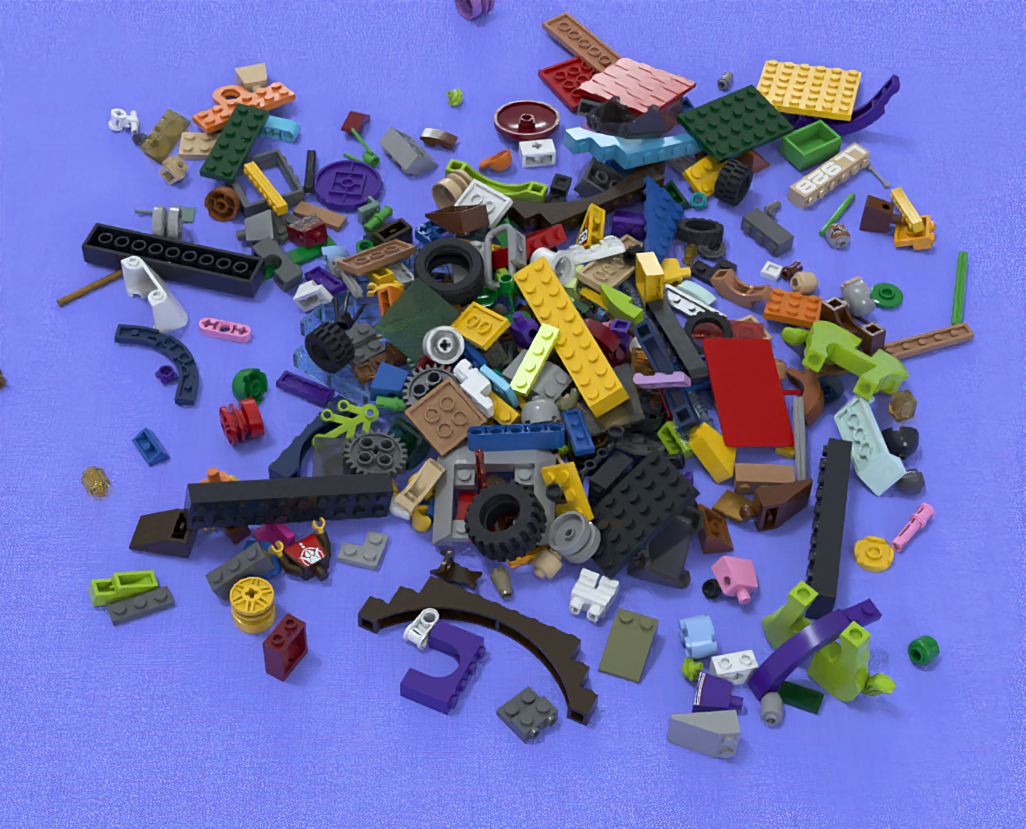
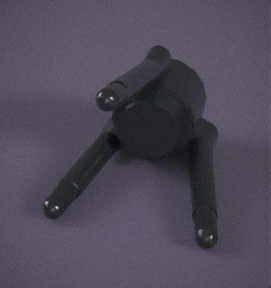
M349 291L346 292L343 310L340 314L338 298L334 299V324L344 331L349 330L355 324L365 308L363 304L352 319L351 314L347 312Z

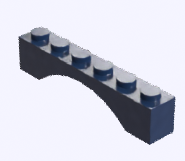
M647 318L632 326L631 328L654 372L665 373L666 375L677 372L655 324ZM685 387L662 388L670 411L680 430L686 432L694 426L702 424Z
M339 394L333 400H330L325 408L331 410L333 414L352 419L358 416L348 411H338L337 404L341 400H347L349 404L357 406L356 403ZM341 403L340 407L346 409V405ZM319 412L316 418L305 427L304 431L294 438L291 445L287 449L285 448L275 461L270 463L268 467L269 479L300 477L302 460L312 446L311 441L317 434L325 435L342 424L332 421L324 422L320 417L322 412ZM325 412L323 414L325 418H330L329 413Z

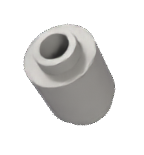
M767 692L761 699L760 719L767 725H776L782 721L783 701L778 693Z

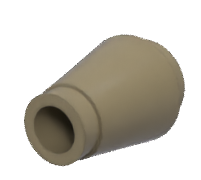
M504 566L494 568L490 572V580L502 599L511 597L513 592L509 571Z

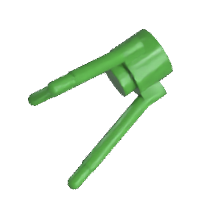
M352 128L351 131L367 151L362 156L363 161L347 153H343V155L351 160L364 162L373 168L376 167L380 162V158Z

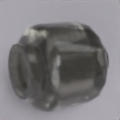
M916 468L906 470V474L895 482L897 491L901 490L905 496L920 493L923 487H925L923 473L919 472Z

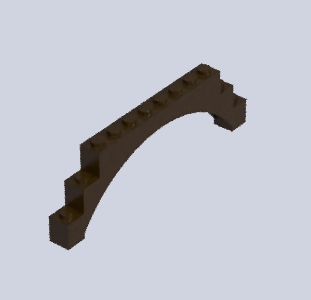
M652 134V135L647 136V137L642 138V139L660 138V137H658L656 134ZM666 160L635 167L631 174L614 187L588 198L560 203H532L512 200L513 204L500 221L508 217L524 232L538 226L544 229L558 224H562L564 232L583 224L591 203L604 209L605 215L645 199L644 189L646 185L644 184V179L647 176H650L663 188Z
M430 576L420 593L411 588L400 586L389 604L380 598L369 596L358 613V626L375 634L381 629L414 621L427 608L435 609L439 614V619L463 621L495 630L528 649L548 669L565 698L568 708V719L587 726L597 708L599 695L590 689H584L589 678L590 667L581 661H575L580 652L581 639L573 634L562 632L554 626L541 623L535 618L522 615L516 610L508 609L497 602L487 600L479 594L466 591L460 586L447 583L441 578Z

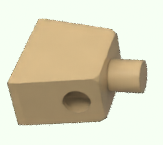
M265 63L234 69L237 85L244 87L250 93L255 92L259 88L268 87Z

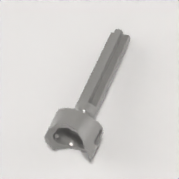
M334 257L328 266L330 274L344 282L356 299L359 297L363 298L364 295L362 293L364 291L355 280V274L339 269L337 266V261L345 257Z

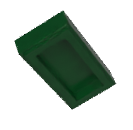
M785 680L781 684L778 693L784 704L818 715L824 697L823 693Z

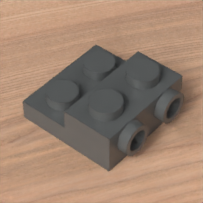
M366 321L361 324L357 322L353 324L351 329L345 331L354 345L355 357L349 363L356 370L369 363L368 358L385 352V346L376 338V331Z
M528 686L496 710V715L526 743L530 739L538 737L547 726L551 727L555 724L558 709L545 696L540 698Z

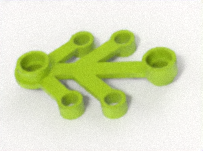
M347 400L339 401L337 404L338 411H348L357 414L358 416L353 419L333 414L329 409L323 410L320 417L324 422L332 421L342 425L325 435H315L311 441L312 447L317 451L324 450L329 441L346 432L344 444L341 446V452L343 453L345 443H349L350 437L354 438L355 429L358 424L363 422L362 430L369 433L371 423L375 422L379 416L376 406L366 404L363 407L349 404ZM344 403L346 405V409H342L340 407V404ZM367 410L372 411L373 415H372V416H368V415L366 414V411H367ZM325 412L329 413L330 418H325L323 414ZM317 439H323L324 444H318Z

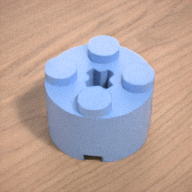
M702 614L678 620L681 644L685 643L686 647L684 649L685 658L696 660L717 655V643L714 642L713 635L715 633L709 615Z

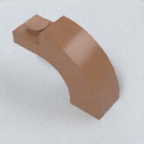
M718 269L710 279L711 284L720 295L742 307L752 308L756 302L765 301L772 292L770 285H749L744 283L736 276L733 269Z

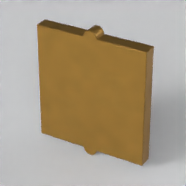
M727 489L714 504L712 511L741 524L743 519L739 515L740 508L743 505L752 506L753 501Z

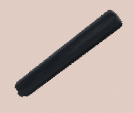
M315 150L307 151L304 192L306 194L313 193Z

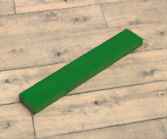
M328 235L327 240L323 244L318 243L309 248L301 246L286 253L290 255L291 260L296 265L300 266L321 257V247L338 245ZM273 264L267 265L263 281L274 277V271L279 267Z

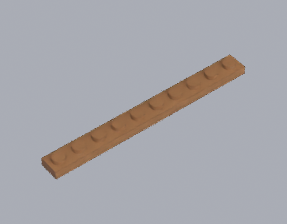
M964 322L886 343L881 350L900 360L973 340L975 334L968 324ZM861 350V351H860V352H862V353H864V354H866V355H868V356H870V357H872V356L875 354V353H873V354L870 355L869 353H867V352L864 351V350ZM824 363L819 373L807 366H803V373L809 369L817 378L822 376L838 377L852 373L838 364L829 365Z

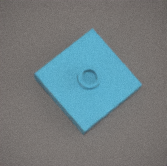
M484 364L480 368V372L490 380L491 389L512 407L516 408L520 402L512 387L504 378L499 377Z

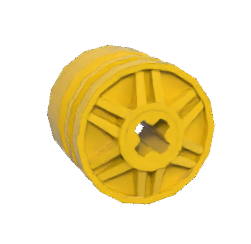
M259 577L244 578L234 584L230 591V606L234 625L240 631L257 634L266 631L276 620V605L272 585Z

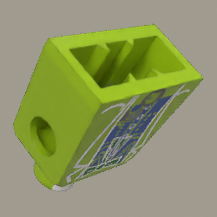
M667 421L657 432L670 455L678 454L680 451L684 453L685 459L695 455L688 445L690 430L683 432L678 428L676 422Z

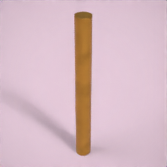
M120 269L56 300L57 304L62 306L122 277L123 271Z

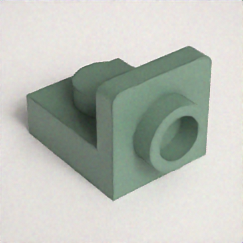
M368 196L367 205L358 208V222L361 225L366 224L372 219V215L378 213L381 209L377 200Z

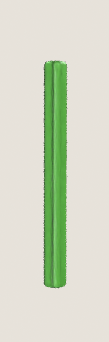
M960 251L958 255L951 326L962 323L968 253L966 251Z

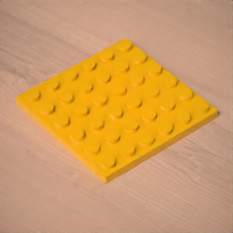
M766 60L756 89L779 112L851 121L862 72Z

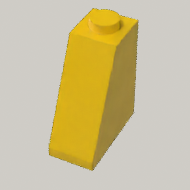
M703 422L698 426H694L689 433L688 445L715 482L719 484L733 477L737 448L726 447L723 436L707 423Z

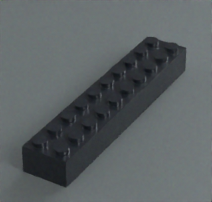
M95 223L81 246L84 262L122 270L121 260L137 256L162 279L248 298H254L266 275L264 258L101 223Z
M829 438L828 444L823 445L822 456L824 458L821 457L819 462V469L822 472L818 473L817 484L820 487H817L815 494L816 501L818 502H815L813 514H815V517H813L811 528L815 533H811L810 537L811 548L808 554L809 564L807 565V580L805 582L819 594L805 612V617L808 619L818 620L832 612L836 600L852 441Z
M389 473L187 484L183 511L187 529L302 523L313 520L320 522V517L324 518V520L387 517L394 490Z

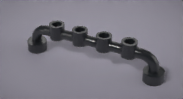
M612 425L608 428L607 437L610 440L606 447L598 449L596 456L592 460L585 461L584 467L577 471L582 486L584 478L586 476H593L596 472V466L598 464L603 465L608 460V455L613 451L617 442L622 440L624 430L621 426ZM551 483L547 485L545 494L547 499L554 503L562 499L566 500L562 487L559 484Z

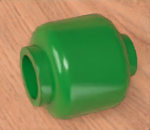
M929 635L919 636L908 645L909 658L917 665H927L939 656V645Z

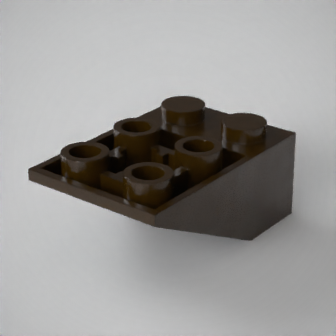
M179 508L141 515L129 549L189 558L199 529H187L184 511Z

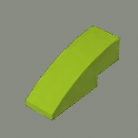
M604 283L600 285L601 300L614 318L632 321L631 327L643 321V309L632 304V297Z
M153 570L117 572L112 574V578L91 580L88 593L92 607L101 606L153 591L158 588V583Z

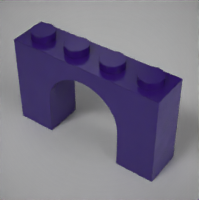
M438 620L429 634V648L451 656L457 661L459 666L452 674L445 677H433L409 668L400 683V696L447 715L451 708H455L460 691L463 692L468 683L467 679L469 675L474 674L477 661L483 658L486 647H484L483 637Z

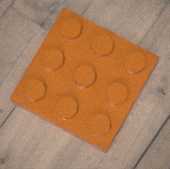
M774 288L767 297L763 319L811 328L815 321H819L823 299L815 295L807 296L799 292H787L780 288Z

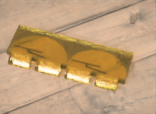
M167 109L140 149L145 152V155L162 165V162L171 153L180 140L182 132L186 131L191 121L176 111L173 112Z

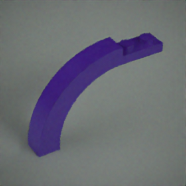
M893 74L866 104L853 110L851 121L795 114L791 118V125L794 127L793 131L818 120H822L839 136L848 135L868 127L885 113V105L899 91V76Z
M870 598L841 611L839 608L830 612L796 633L776 649L754 672L747 685L758 700H761L767 692H777L783 681L800 664L826 645L837 640L840 634L853 621L864 627L880 620L882 614Z

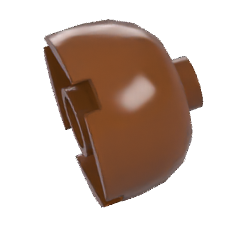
M219 186L211 190L204 201L205 208L207 207L209 216L219 222L232 220L239 212L241 205L236 191L226 186Z

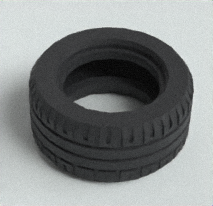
M441 238L425 245L416 255L413 266L415 288L418 295L431 306L447 310L461 308L472 303L482 292L484 285V261L480 252L470 243L457 238ZM442 264H456L465 268L468 275L457 283L445 284L434 280L430 273Z

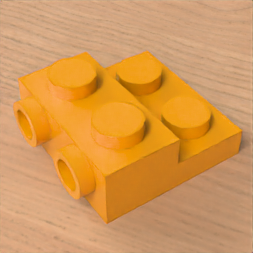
M930 215L920 216L923 220L924 230L914 233L902 218L901 224L895 225V248L913 245L914 250L932 248V243H935V234L932 233L936 231L935 221L931 220Z

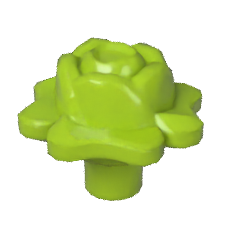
M459 88L457 90L454 89L453 92L449 90L446 93L451 107L462 102L463 92Z
M684 658L681 672L684 678L689 679L691 682L698 681L699 671L703 670L704 666L702 662L696 663L692 658Z

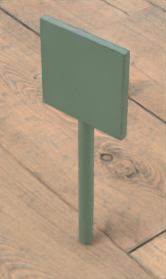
M180 206L183 222L193 223L195 208ZM134 210L135 213L153 214V211Z

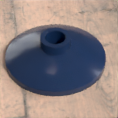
M834 376L818 378L824 394V407L837 402L844 392L842 382Z

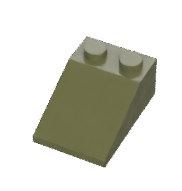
M618 608L598 671L639 684L657 635L659 620Z

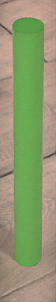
M850 193L819 231V236H825L827 228L839 219L855 199V194Z

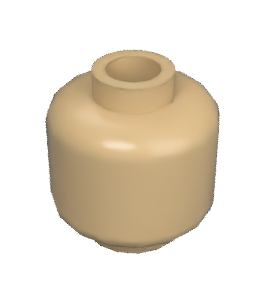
M797 272L791 278L790 286L794 292L810 295L816 290L818 280L812 272Z
M551 548L549 550L542 549L532 561V566L535 569L533 573L540 579L544 577L552 579L562 568V557Z

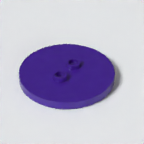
M341 160L330 163L321 168L314 177L313 190L316 198L325 206L336 210H358V208L367 205L368 196L377 200L382 192V179L378 171L360 161Z

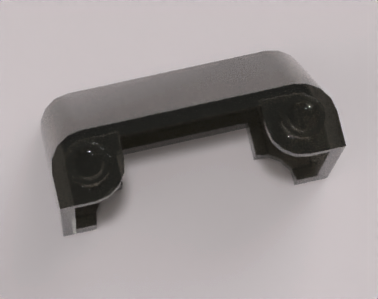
M615 95L585 115L587 125L591 130L624 139L658 138L665 133L658 105L652 104L648 107V111L642 115H637L629 112L628 105L622 106L619 102L621 100L620 97Z
M688 505L629 562L627 574L637 579L676 589L687 588L690 584L691 576L690 572L684 569L692 534L701 531L704 527L705 512Z

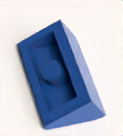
M145 427L132 439L150 467L170 458L164 446L150 429Z

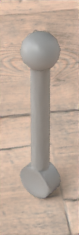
M868 164L867 169L871 170L875 174V176L883 183V187L885 189H888L890 187V183L886 182L876 172L872 164Z

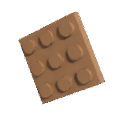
M450 376L404 411V415L441 458L467 439V430L470 427L483 426L487 423L485 416Z

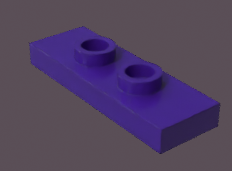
M320 266L304 274L306 280H313L317 285L322 284L333 297L347 290L344 282Z
M287 370L276 381V387L324 407L335 395V390Z

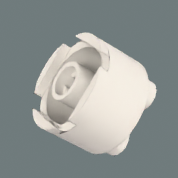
M435 327L428 331L423 339V352L436 364H451L462 355L464 339L453 327ZM443 342L447 346L445 348L440 347V343Z

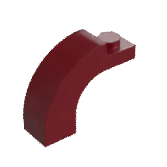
M582 318L612 369L619 368L627 357L619 346L622 340L604 324L592 319Z

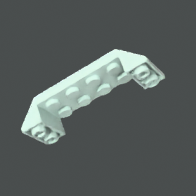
M856 394L833 417L842 439L852 441L851 461L856 474L877 496H880L904 476L906 470L901 459L890 454L869 406L875 401L874 396L869 401Z

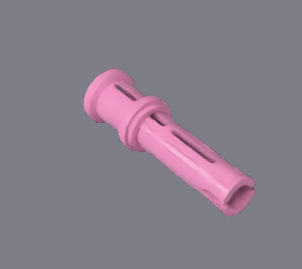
M921 503L918 506L917 512L910 515L907 525L890 542V547L894 551L900 552L913 535L926 526V521L933 518L935 511L932 506L927 503Z

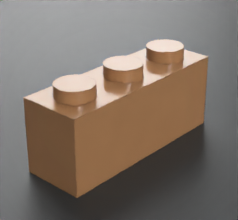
M735 463L733 491L737 494H754L755 489L795 481L794 465Z

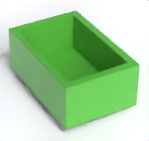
M818 120L782 136L779 152L801 171L837 155L840 151L842 137L822 120Z

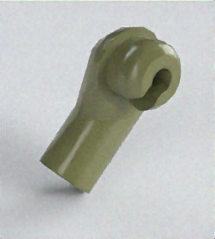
M572 388L568 398L556 402L559 411H567L576 407L580 395L578 389Z

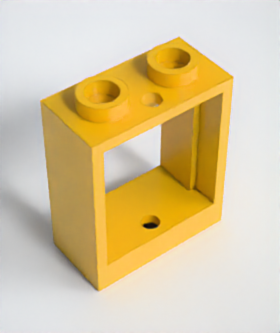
M654 252L636 253L635 287L644 306L646 302L663 298L664 272Z

